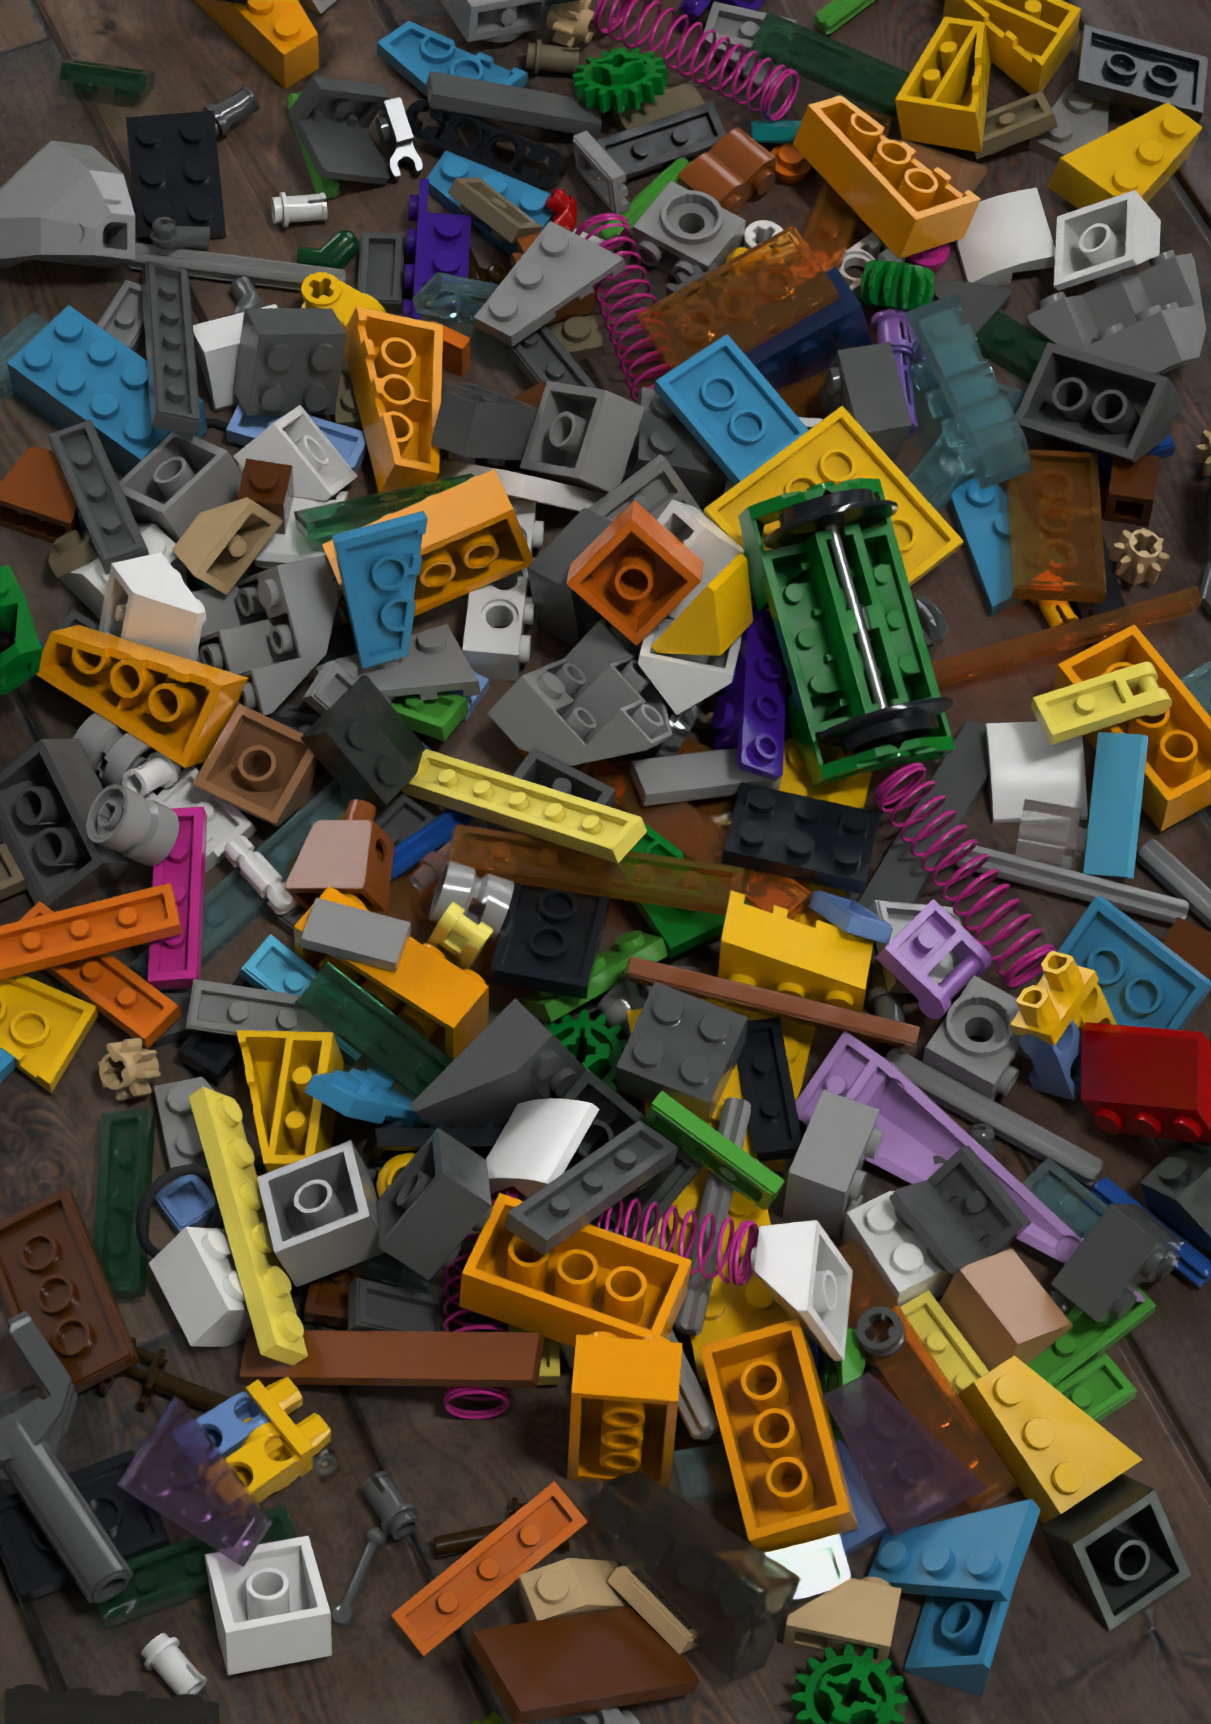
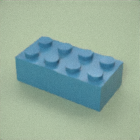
M70 305L7 362L14 395L61 429L92 420L110 464L125 475L172 432L151 427L147 360ZM199 398L201 423L196 437L201 438L208 430L203 400Z

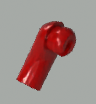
M556 189L548 196L545 205L554 213L553 223L561 227L568 226L570 231L573 232L577 225V202L572 195L568 196L564 190Z

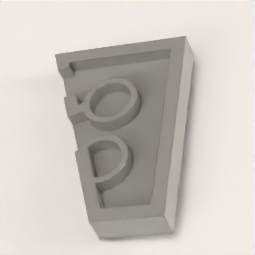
M550 221L474 316L475 327L513 347L554 319L556 311L576 297L579 300L583 299L593 292V285L609 274L615 277L625 270L624 258Z
M448 624L411 635L409 655L407 657L367 668H362L357 653L334 660L356 681L362 675H367L389 703L394 699V696L420 694V700L438 699V692L463 690L464 696L481 695L479 680ZM324 664L315 667L316 675H318Z

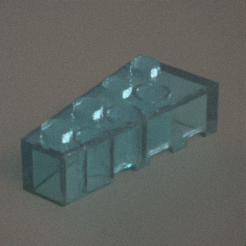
M956 294L905 312L916 364L910 365V371L919 391L926 389L928 392L925 393V398L933 418H942L943 421L940 423L949 447L957 445L956 454L963 473L966 476L973 474L982 490L1032 471L1025 435L1004 392L1000 393L988 359L983 360L976 343L977 337L970 323L964 325L961 313L962 306Z

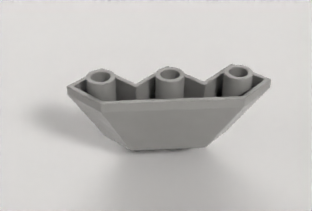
M59 141L48 142L0 188V268H10L28 260H38L112 269L134 261L135 212L124 174L90 145Z
M1173 250L1161 253L1150 259L1151 267L1138 274L1121 276L1119 271L1102 276L1094 281L1096 288L1085 294L1066 297L1062 291L1039 301L1040 310L1027 315L1030 324L1057 345L1158 375L1199 358L1207 330L1192 253L1175 255Z
M326 555L277 565L237 581L227 595L214 587L191 592L196 599L202 602L206 611V623L202 627L198 646L199 656L196 662L247 677L248 681L238 703L265 716L272 714L327 653L338 598Z
M605 618L599 620L565 658L522 675L487 713L519 749L530 752L532 748H535L569 766L645 751L667 741L673 734L664 698L638 665L643 640L636 646Z

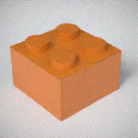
M633 500L570 564L566 584L637 646L702 581L704 562L640 504Z

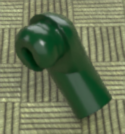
M341 230L334 234L321 248L298 247L297 263L341 269L358 251V239L353 232Z

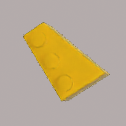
M945 0L943 19L947 16L985 22L991 62L1032 95L1044 90L1075 45L1081 8L1063 0Z
M1015 1355L958 1393L965 1407L1026 1499H1033L1041 1509L1039 1518L1043 1524L1061 1515L1143 1460Z

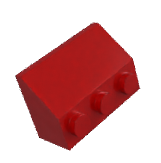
M1086 1022L1082 1028L1081 1100L1093 1116L1095 1125L1103 1132L1111 1135L1128 1134L1144 1136L1149 1139L1166 1138L1183 1140L1188 1143H1211V1043L1205 1034L1199 1031Z

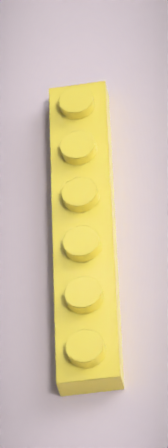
M428 749L422 753L417 774L401 789L403 794L615 863H619L647 832L643 819L640 816Z
M203 1086L188 1097L208 1169L210 1170V1176L260 1355L294 1366L308 1357L303 1338L304 1327L296 1314L290 1293V1279L284 1272V1268L274 1252L253 1163L255 1160L254 1153L247 1142L241 1121L243 1118L242 1111L234 1098Z

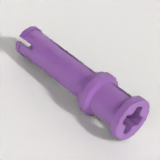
M887 308L873 315L871 318V328L877 334L878 344L891 343L912 423L906 437L907 439L914 436L913 433L917 434L919 429L910 372V364L915 357V348L909 342L908 329L911 327V316L904 309Z

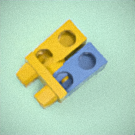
M1051 951L1041 963L1044 975L1038 984L1024 988L1017 998L1016 1002L1020 1010L1010 1023L1014 1034L1021 1036L1019 1039L1020 1045L1033 1062L1034 1068L1028 1076L1032 1088L1074 1101L1081 1091L1082 1028L1086 1022L1115 1025L1117 1023L1097 983L1099 978L1096 971L1077 966L1071 955ZM1071 1067L1077 1069L1072 1079L1070 1076Z
M289 1377L280 1379L267 1387H264L259 1379L246 1387L245 1392L229 1398L172 1434L174 1459L199 1490L203 1489L205 1498L230 1529H233L247 1519V1512L271 1494L287 1487L298 1476L301 1478L313 1470V1456L319 1453L331 1441V1430L319 1414L313 1413L297 1425L289 1418L288 1415L303 1405V1397Z

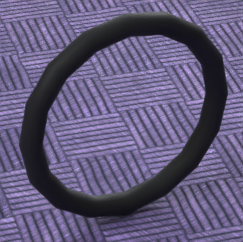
M194 1164L173 1167L157 1177L144 1193L136 1214V1234L141 1248L152 1258L160 1253L161 1250H158L149 1240L146 1231L147 1213L153 1198L164 1185L177 1177L192 1174L203 1177L211 1185L215 1196V1210L208 1228H220L223 1219L208 1168Z

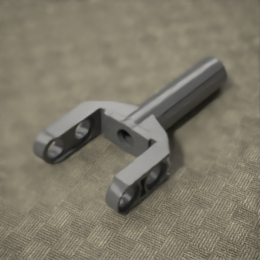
M24 1310L6 1322L10 1329V1334L17 1344L18 1355L47 1398L41 1400L38 1397L17 1411L0 1419V1482L13 1485L87 1601L90 1603H101L122 1592L133 1577V1571L56 1456L60 1441L69 1431L78 1396L71 1377L29 1314Z

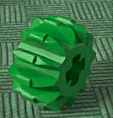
M871 260L865 264L864 273L861 274L860 299L864 304L876 308H899L910 313H924L929 310L931 299L934 297V272L929 268L919 265Z

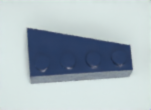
M835 266L678 354V357L682 364L728 334L776 391L826 371L827 368L831 367L837 350L873 344L862 305Z

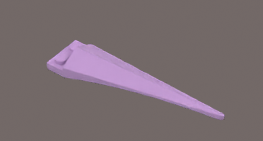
M846 1031L843 1032L795 1102L798 1119L807 1126L823 1089L880 1109L877 1129L884 1131L882 1143L876 1158L866 1157L865 1160L911 1184L927 1180L944 1164H934L933 1156H941L945 1160H949L960 1148L970 1146L1032 1222L1016 1239L1064 1264L1067 1263L1083 1242L1070 1227L892 1062ZM1135 1289L1133 1294L1137 1296L1136 1302L1146 1303L1144 1296Z

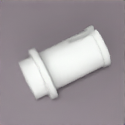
M280 192L279 197L271 198L273 223H281L282 227L285 228L292 222L327 221L328 210L327 202H324L326 201L325 193L286 196L285 192Z
M156 751L149 755L147 762L126 771L122 777V784L124 787L137 792L143 798L149 792L159 787L168 788L174 785L181 773V765Z
M161 1633L152 1639L142 1650L141 1655L146 1660L144 1667L147 1670L154 1669L178 1696L179 1701L183 1703L195 1696L204 1687L207 1678L178 1648L180 1641L176 1637L169 1638L166 1633Z

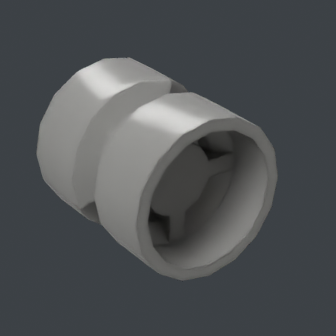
M96 712L85 720L73 737V739H79L96 775L99 776L100 783L106 787L113 784L123 786L122 777L124 773L147 762L149 755L157 751Z
M113 784L103 789L92 803L87 815L86 830L92 842L109 850L118 851L124 857L141 865L152 867L160 864L174 847L179 832V820L177 814L171 808L154 800L144 799L137 792L122 785Z
M448 860L437 885L428 919L438 923L447 908L454 901L465 909L464 915L478 925L484 922L494 929L488 939L494 942L505 920L514 890V882L490 873L486 874L483 878H479L476 875L475 868ZM472 897L478 899L480 905L476 903L470 904Z

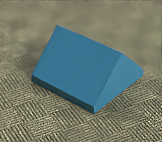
M1012 1594L1009 1602L927 1595L904 1670L912 1675L982 1696Z

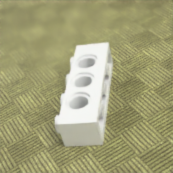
M509 500L533 556V548L542 549L544 536V521H536V502ZM527 568L469 592L462 651L472 670L488 679L517 681L520 663L529 664L531 636L523 635L524 624L533 625L535 610L533 599L528 596L530 582ZM496 626H502V627H506V628L498 629V628H494V627H496Z

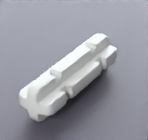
M242 835L229 841L224 847L226 851L225 857L235 868H241L239 873L263 899H269L267 904L275 913L285 915L294 909L298 902L284 889L286 882H281L283 877L260 852L253 851L254 845Z

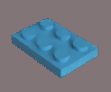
M728 334L655 381V392L734 486L809 431Z
M1102 896L1094 898L1058 950L1059 953L1073 956L1077 966L1096 971L1099 978L1097 983L1105 996L1117 1025L1183 1030L1211 991V981Z

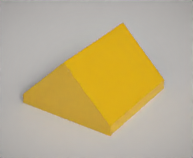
M740 552L700 592L651 645V648L657 653L721 656L753 622L747 558Z

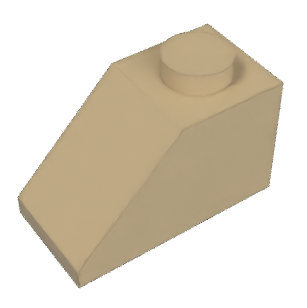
M246 497L200 512L172 550L195 577L227 595L283 521L274 513Z
M566 1558L520 1574L518 1600L527 1622L631 1606L607 1582L615 1569L618 1568L617 1562Z
M863 1577L860 1580L848 1578L788 1615L783 1645L824 1653L825 1648L830 1646L837 1656H841L844 1654L846 1643H852L856 1656L862 1657L868 1647L874 1649L872 1661L878 1665L881 1661L887 1659L889 1655L902 1588L892 1587L889 1582L877 1577Z

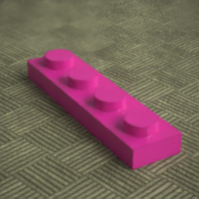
M204 806L172 808L179 820L178 837L169 855L160 864L153 866L152 887L171 883L183 934L152 941L149 944L148 983L157 990L192 988L193 979L200 980L207 836V814Z

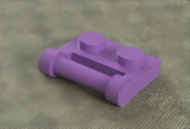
M934 899L875 957L919 999L918 1005L920 1010L931 1019L941 1018L949 1010L953 997L974 975L977 977L981 976L992 963L990 953ZM952 950L959 956V964L938 985L928 974Z

